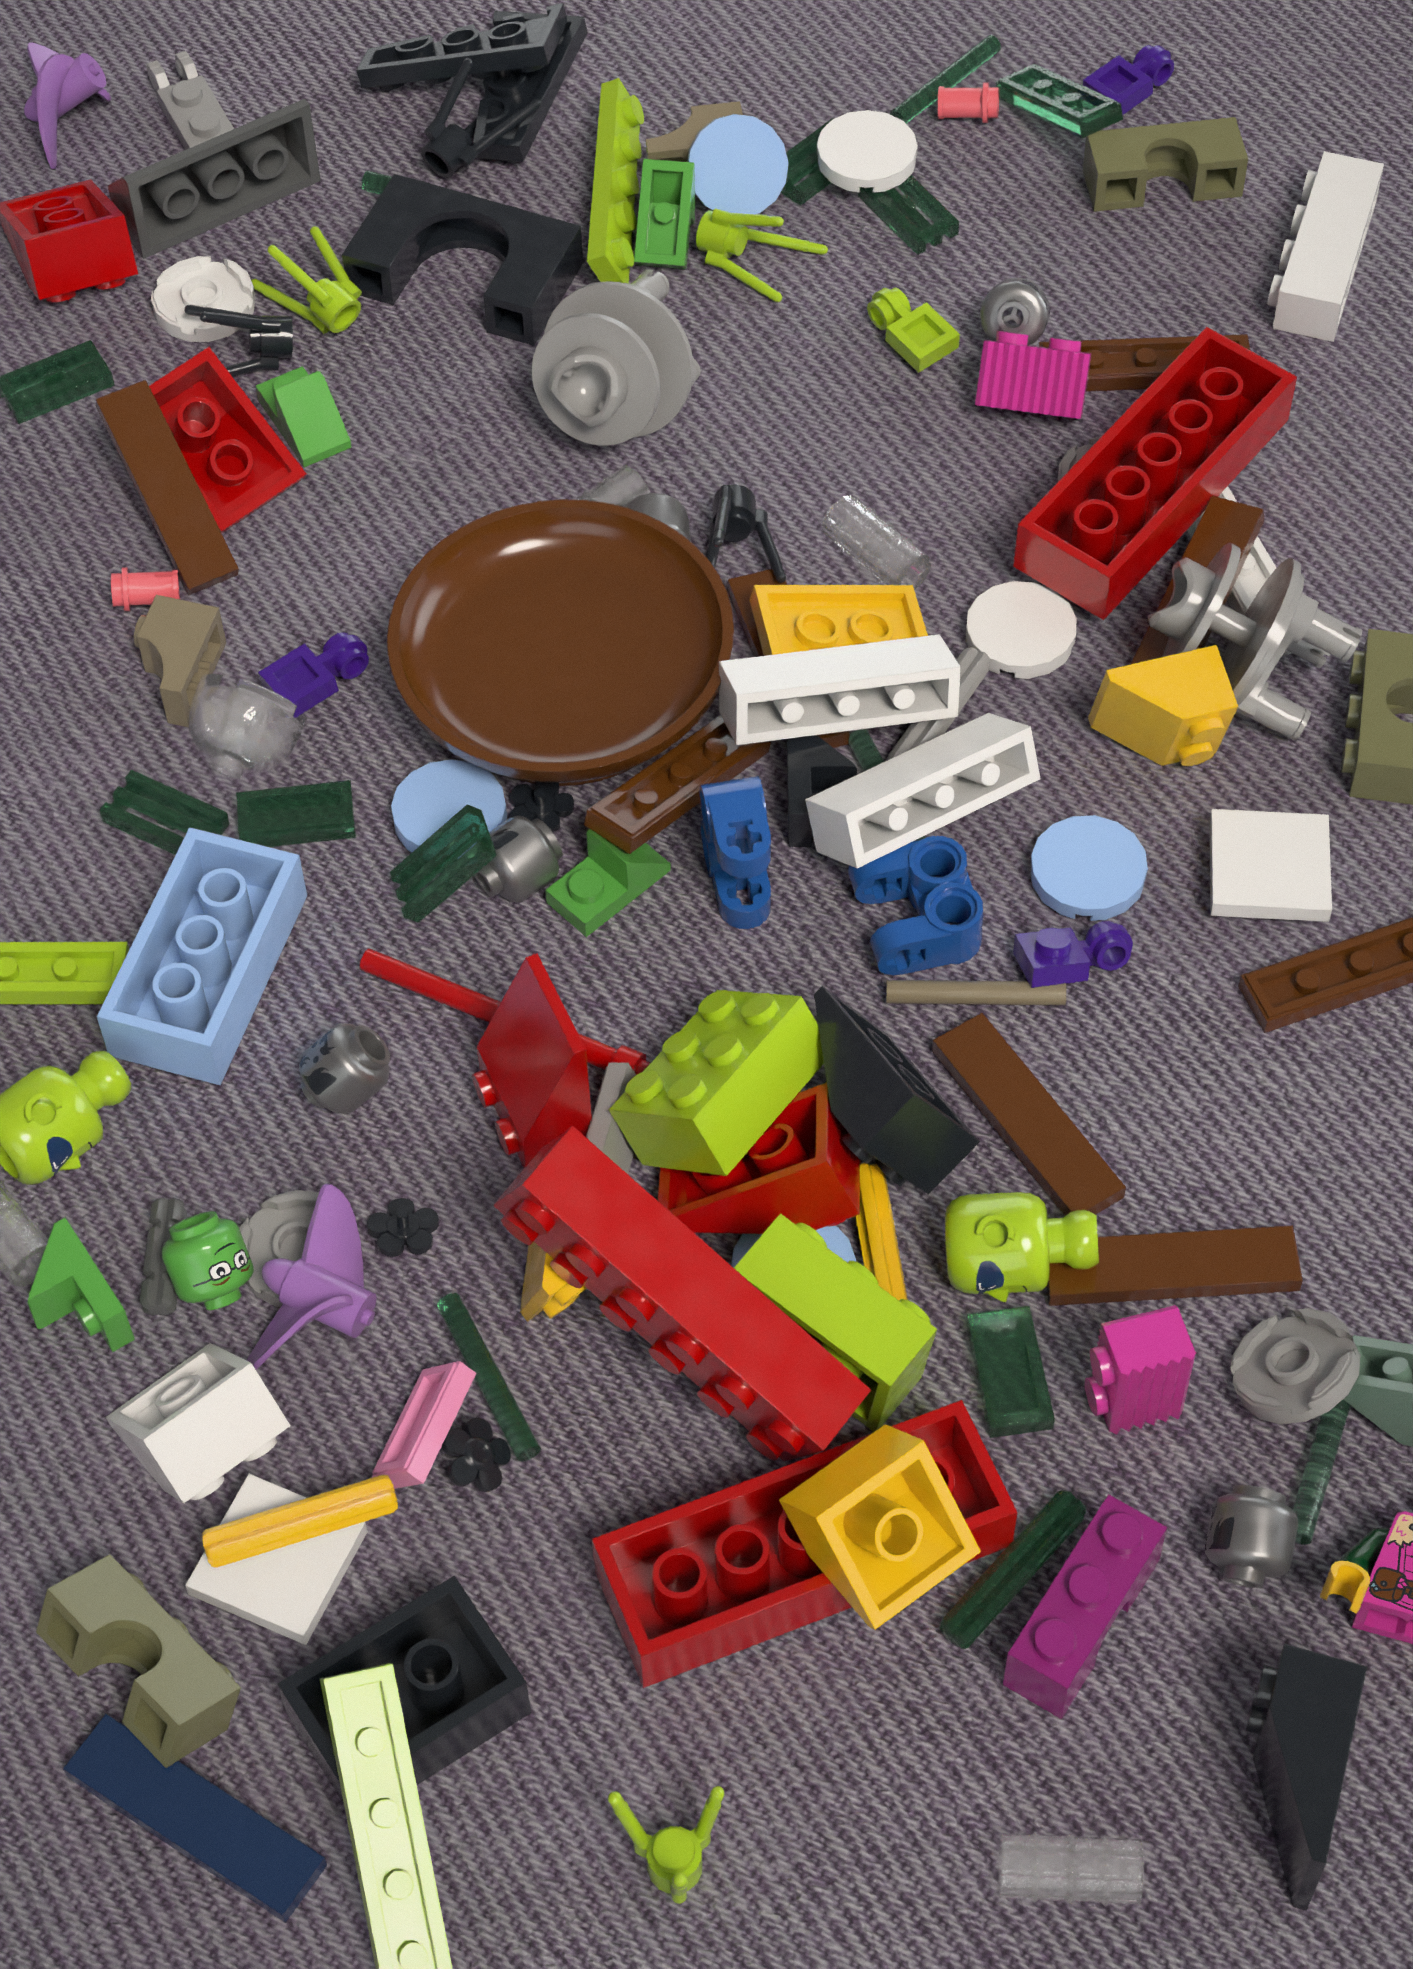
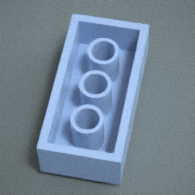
M189 827L97 1015L107 1052L114 1058L221 1085L307 898L300 856L298 854Z

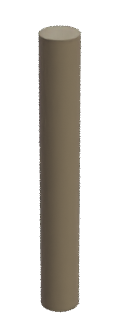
M886 980V1004L1066 1005V983L1031 988L1028 981Z

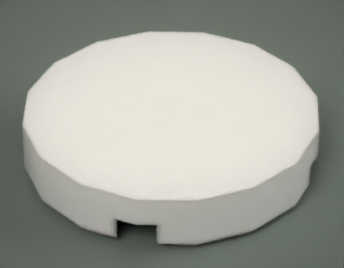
M870 110L849 112L833 119L821 130L817 142L818 165L821 173L831 183L847 191L859 192L860 187H873V193L884 192L902 184L913 173L918 145L914 132L907 124L888 113Z
M196 256L175 263L161 273L156 280L157 287L154 293L152 290L151 303L159 326L171 336L188 342H211L232 335L241 328L203 322L200 320V317L187 315L184 308L187 305H194L252 315L256 298L254 286L248 272L236 262L224 258V264L211 262V256Z
M1012 581L995 585L977 596L971 605L967 615L966 643L968 647H974L979 652H985L989 656L990 663L988 666L990 671L1000 674L1001 669L1006 672H1013L1014 678L1030 679L1050 674L1067 661L1075 644L1077 618L1070 603L1048 587L1035 582Z

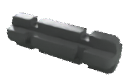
M158 1198L151 1205L149 1223L153 1224V1226L148 1230L143 1275L146 1276V1280L141 1285L140 1303L143 1306L144 1313L152 1316L158 1314L168 1316L176 1309L177 1294L162 1258V1247L171 1237L169 1229L187 1218L184 1203L177 1198Z

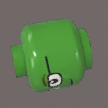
M210 1211L191 1216L173 1225L169 1229L171 1237L162 1247V1258L178 1298L187 1303L203 1302L206 1310L219 1309L240 1299L242 1295L239 1288L252 1277L254 1268L237 1223L231 1219L218 1218L216 1212Z

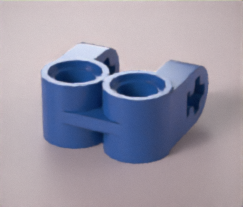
M759 776L700 785L699 794L703 819L700 821L703 854L708 875L712 878L719 913L727 924L738 929H751L760 926L767 920L771 912V886L767 873V868L771 861V834L761 780ZM748 889V898L750 901H753V904L742 905L741 900L737 898V890Z
M929 836L922 840L910 842L859 868L849 865L848 874L857 900L865 904H880L908 898L919 915L888 923L877 929L871 936L870 944L879 971L887 975H903L949 964H960L970 960L978 953L982 943L983 901L978 892L972 887L967 872V854L962 845L954 839L945 836ZM947 922H956V923H960V924H958V925H950V924H947Z

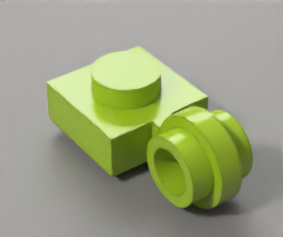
M896 287L892 289L882 288L872 295V301L867 305L871 321L880 330L886 329L885 341L918 373L959 348L960 334L927 302L911 311L906 295Z

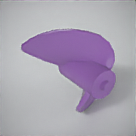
M32 42L28 43L27 51L38 80L37 85L32 89V95L25 103L24 114L30 121L39 123V131L51 169H56L57 119L93 94L102 97L107 102L111 100V96L103 88L106 85L105 74L93 57L82 53L73 59L70 56L57 53L45 46Z
M324 1184L319 1191L308 1227L302 1258L297 1261L282 1258L272 1259L262 1267L261 1273L264 1282L274 1293L279 1295V1301L282 1303V1306L247 1358V1361L252 1363L255 1370L279 1347L313 1320H317L352 1338H356L374 1319L377 1296L375 1293L364 1288L361 1241L355 1215L350 1202L344 1194L332 1184Z

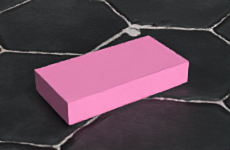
M461 1361L422 1370L372 1472V1478L382 1474L388 1475L394 1489L424 1484L475 1378L476 1372Z

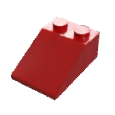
M91 179L0 202V223L29 288L39 300L46 299L47 302L66 301L76 296V290L95 286L97 289L115 288L123 285L126 282V277L138 274L125 216Z
M210 347L149 385L221 533H224L306 477L307 473Z
M538 953L526 957L480 1039L477 1045L480 1071L472 1074L474 1087L483 1107L486 1108L494 1105L500 1120L495 1121V1128L505 1153L508 1156L517 1153L523 1168L528 1165L542 1147L572 1125L586 1137L590 1121L592 1120L586 1048Z
M827 1082L799 1092L727 1176L660 1167L658 1201L694 1233L763 1234L780 1213L794 1224L804 1223L814 1230L826 1226H836L848 1218L860 1215V1159L841 1139L847 1130L831 1112Z

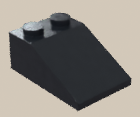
M821 986L814 994L831 1112L847 1130L841 1137L842 1141L863 1162L869 1164L873 1158H876L875 1163L897 1185L902 1187L908 1180L929 1195L980 1141L886 1032Z
M1284 1644L1277 1667L1263 1665L1258 1688L1254 1693L1246 1731L1258 1734L1253 1761L1292 1906L1307 1911L1327 1862L1367 1666Z

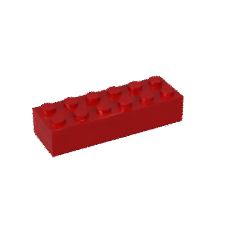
M1206 327L1018 523L1013 567L1105 620L1201 516L1211 497H1218L1289 420L1297 376Z
M573 1125L542 1147L493 1205L504 1215L501 1222L515 1238L527 1245L535 1242L553 1258L550 1265L558 1276L575 1288H581L584 1285L602 1301L599 1308L608 1320L624 1331L629 1332L633 1328L652 1345L648 1351L658 1364L676 1375H679L682 1371L700 1387V1390L697 1392L700 1400L722 1417L727 1418L731 1414L749 1430L746 1435L748 1442L757 1451L771 1460L781 1458L783 1461H788L824 1451L871 1391L866 1384Z
M962 1400L891 1426L924 1440L981 1551L966 1563L1013 1546L1018 1512ZM869 1435L592 1539L595 1573L643 1688L852 1608L809 1557L779 1500Z

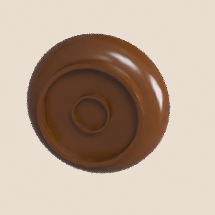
M559 499L520 504L495 511L457 529L434 546L412 569L394 601L389 618L387 647L391 672L405 704L421 727L440 745L456 756L499 775L532 784L541 782L559 783V786H572L602 781L648 761L681 739L699 722L719 693L721 685L719 661L730 660L733 647L734 622L728 593L719 574L706 556L681 533L647 514L627 507L589 500Z

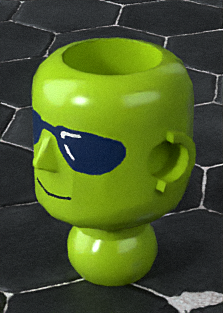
M96 1051L81 1061L78 1071L72 1076L58 1067L42 1066L33 1070L0 1094V1165L15 1180L26 1185L40 1184L59 1171L79 1169L81 1167L79 1157L98 1144L103 1138V1125L97 1111L103 1106H114L121 1103L129 1095L132 1088L130 1079L120 1063L109 1052Z
M1024 1192L959 1196L950 1202L945 1213L946 1263L950 1284L963 1293L988 1294L1001 1302H1007L1009 1293L1038 1292L1043 1290L1049 1281L1050 1263H1066L1075 1269H1089L1099 1263L1097 1215L1086 1210H1076L1070 1212L1064 1218H1047L1045 1203L1038 1196Z

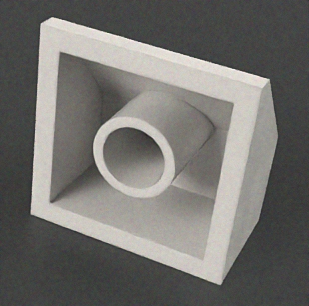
M211 1343L105 1417L113 1430L160 1487L182 1503L187 1502L189 1499H202L214 1492L223 1483V1475L243 1460L246 1462L253 1461L265 1455L277 1443L276 1436L290 1427L289 1422L252 1363Z

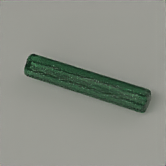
M1067 1490L1058 1491L942 1618L940 1625L942 1634L958 1648H969L1083 1521L1086 1507L1082 1501Z

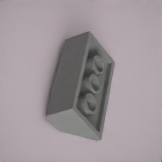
M302 99L109 184L110 199L124 214L131 244L141 257L145 259L321 181L310 104L306 99Z

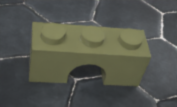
M1236 117L1086 132L1083 173L1094 212L1144 207L1146 183L1149 179L1159 176L1174 177L1184 182L1190 190L1193 202L1243 196L1248 156Z
M1368 629L1364 650H1355L1351 658L1349 684L1358 685V695L1349 694L1345 728L1355 729L1354 739H1345L1341 772L1351 774L1349 797L1413 805V723L1403 721L1395 716V714L1413 715V634Z
M110 1554L47 1589L36 1633L78 1677L106 1663L124 1664L141 1674V1676L134 1679L122 1723L165 1768L228 1730L241 1687L234 1681L227 1667L220 1662H216L190 1636L186 1626L179 1619L171 1617L147 1592L142 1581L134 1574L128 1573Z

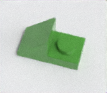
M643 159L634 263L641 266L687 269L690 226L695 224V163Z
M301 366L255 386L259 403L304 468L352 448L351 440L327 382L320 371L308 375L304 367Z
M589 829L586 832L588 857L545 890L546 901L549 906L587 937L671 871V863L647 843H644L631 854H628Z
M63 1218L54 1223L28 1297V1306L37 1328L42 1329L74 1311L88 1336L92 1337L100 1332L112 1352L134 1341L135 1339L123 1306L67 1219Z

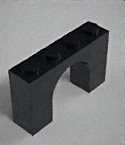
M398 174L393 175L342 254L344 270L349 279L362 291L360 296L394 305L416 269L429 257L442 251L456 248H472L488 252L503 261V264L483 295L487 333L535 346L552 312L561 302L583 265L580 225Z

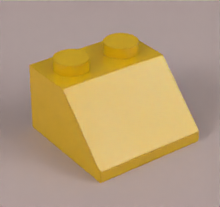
M1213 645L1106 670L1088 719L1092 729L1161 766L1181 762L1183 766H1194L1209 760L1217 752L1238 709V704L1218 647Z
M886 1424L779 1500L809 1557L864 1622L874 1630L981 1552L924 1440Z

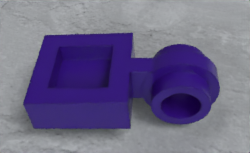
M1160 45L1144 46L1136 54L1133 64L1118 55L1083 79V95L1118 119L1153 94V85L1161 86L1170 78L1174 70V61L1171 60L1170 52Z
M341 632L332 636L325 643L323 653L317 657L304 643L259 671L258 674L262 686L293 720L339 691L334 676L343 677L344 679H353L359 676L368 666V649L366 644L357 635Z
M1102 921L1093 925L1088 930L1086 939L1082 941L1077 939L1071 927L1061 929L1045 928L1036 932L1015 934L1013 954L1031 988L1088 981L1089 970L1092 965L1108 971L1117 970L1129 961L1133 941L1126 928L1111 921Z

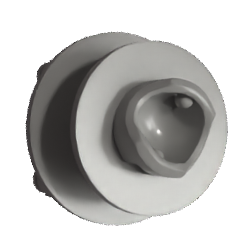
M644 270L631 284L611 281L588 284L564 298L552 312L544 335L539 341L533 356L532 381L536 396L544 412L557 427L569 436L592 445L607 446L619 444L633 437L645 436L663 428L678 415L685 405L691 387L699 378L701 370L699 364L692 356L691 347L682 326L674 314L661 302L670 290L668 279L664 274L657 272L653 276V270Z
M1232 543L1225 544L1207 568L1186 557L1176 562L1172 568L1174 588L1171 600L1162 610L1148 616L1151 628L1169 636L1163 657L1196 650L1208 629L1230 640V643L1222 657V661L1238 704L1236 713L1251 718L1292 740H1297L1309 721L1311 711L1269 690L1268 682L1266 681L1286 650L1312 663L1317 668H1321L1326 662L1324 654L1327 656L1331 654L1339 658V661L1346 663L1356 650L1363 630L1317 608L1318 601L1302 594L1304 575L1301 573V564L1292 558L1284 560L1273 571L1257 593L1245 615L1222 604L1240 560L1241 549Z

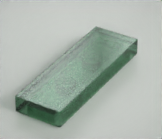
M1035 63L995 82L996 87H999L1000 100L1079 138H1085L1123 120L1121 103Z

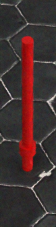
M370 948L364 952L360 961V970L489 1023L501 1001ZM579 1034L586 1048L587 1063L606 1070L609 1063L628 1062L637 1075L643 1072L650 1064V1062L646 1061V1054L625 1045H621L616 1049Z

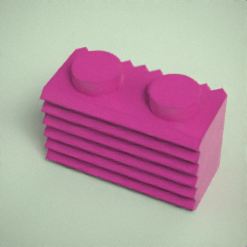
M997 331L996 341L984 340L975 405L1076 419L1082 418L1091 353L1080 352L1081 341L1050 338L1048 348L1027 345L1029 335Z
M1174 1305L1101 1323L1100 1336H1098L1099 1342H1097L1098 1347L1090 1349L1093 1376L1085 1378V1392L1092 1413L1095 1416L1103 1414L1108 1430L1116 1435L1121 1428L1130 1432L1133 1425L1142 1429L1145 1422L1154 1426L1157 1419L1167 1422L1169 1416L1179 1419L1183 1411L1196 1352L1178 1307Z

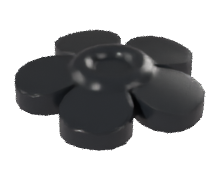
M536 782L535 791L529 785L518 784L510 792V800L515 807L510 813V818L523 816L530 821L540 819L552 832L559 830L560 817H567L574 811L573 796L569 793H559V783Z
M406 1198L392 1200L388 1206V1214L377 1212L372 1214L367 1221L368 1233L370 1236L378 1238V1251L388 1257L401 1255L404 1251V1245H406L410 1253L415 1255L427 1252L433 1246V1236L431 1233L439 1226V1218L436 1211L431 1208H421L415 1212L413 1201Z
M477 1417L470 1419L465 1423L464 1430L459 1428L450 1429L442 1444V1448L447 1455L458 1457L447 1468L448 1476L454 1484L464 1487L474 1481L480 1491L490 1492L498 1488L502 1483V1472L499 1467L509 1463L511 1452L504 1439L497 1438L490 1441L493 1431L491 1425L484 1419Z

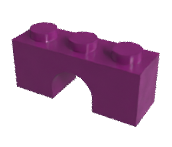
M1108 1494L1008 1652L1003 1685L1062 1720L1094 1668L1101 1644L1121 1609L1126 1612L1129 1611L1158 1564L1167 1527Z

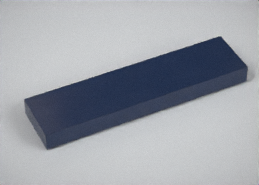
M107 1714L104 1715L63 1768L70 1780L284 1923L287 1922L327 1867L325 1857L179 1761L165 1768L126 1726Z

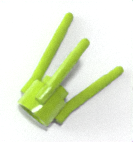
M715 208L713 211L708 210L703 215L696 234L697 248L700 251L707 252L705 257L706 264L722 268L774 302L782 300L781 293L727 258H730L732 255L740 256L746 247L747 240L825 255L828 252V247L823 244L747 228V226L780 227L784 223L783 218L780 216L731 213Z
M313 226L310 229V233L337 281H330L328 278H324L315 282L275 245H270L268 253L308 291L307 301L310 303V308L258 279H252L251 281L256 291L312 322L323 334L329 331L332 333L342 332L356 320L361 310V303L357 298L360 297L362 291L349 279L318 227Z
M720 1786L713 1787L706 1800L697 1826L693 1830L689 1831L683 1827L669 1826L660 1829L653 1836L646 1834L621 1794L617 1791L611 1792L608 1795V1802L633 1841L635 1853L646 1858L647 1871L651 1882L659 1890L671 1894V1898L675 1903L681 1904L685 1902L687 1891L698 1883L702 1875V1850L711 1842L710 1833L725 1795L724 1789Z

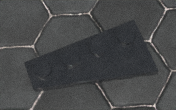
M564 4L547 6L548 16L525 21L523 12L503 17V24L482 32L475 28V24L458 27L443 36L440 42L434 43L433 37L428 34L369 48L356 70L361 88L379 86L381 90H393L408 82L424 80L427 84H440L455 77L466 58L471 59L473 62L468 75L471 74L473 78L478 79L490 77L501 70L517 68L520 72L539 70L549 64L568 22Z
M495 11L493 18L494 27L503 24V17L522 12ZM523 12L525 21L548 16V14ZM566 15L568 22L548 65L533 72H520L518 68L501 70L483 79L485 94L484 99L480 100L473 144L533 100H540L541 107L480 153L477 158L524 162L588 33L584 16Z

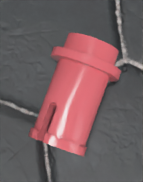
M983 83V88H944V86H939V119L982 118L983 123H988L989 118H998L999 87H989V83Z
M128 567L122 568V573H111L113 607L124 606V611H130V606L151 605L156 595L180 599L178 569L162 572L128 573Z

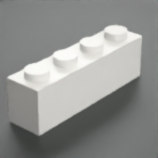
M1324 151L1318 172L1308 170L1301 201L1308 203L1307 206L1297 204L1290 235L1297 237L1295 241L1289 239L1285 241L1279 264V270L1285 271L1284 276L1274 275L1267 305L1276 307L1273 329L1334 342L1377 202L1384 167L1383 163Z
M940 634L719 661V675L721 678L719 712L736 745L958 717L960 665Z
M987 713L805 799L816 851L852 867L859 868L1040 780L1031 726Z

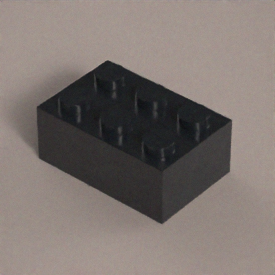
M455 1575L277 1684L289 1719L343 1804L320 1683L322 1678L388 1663L393 1664L416 1785L531 1714L526 1680Z

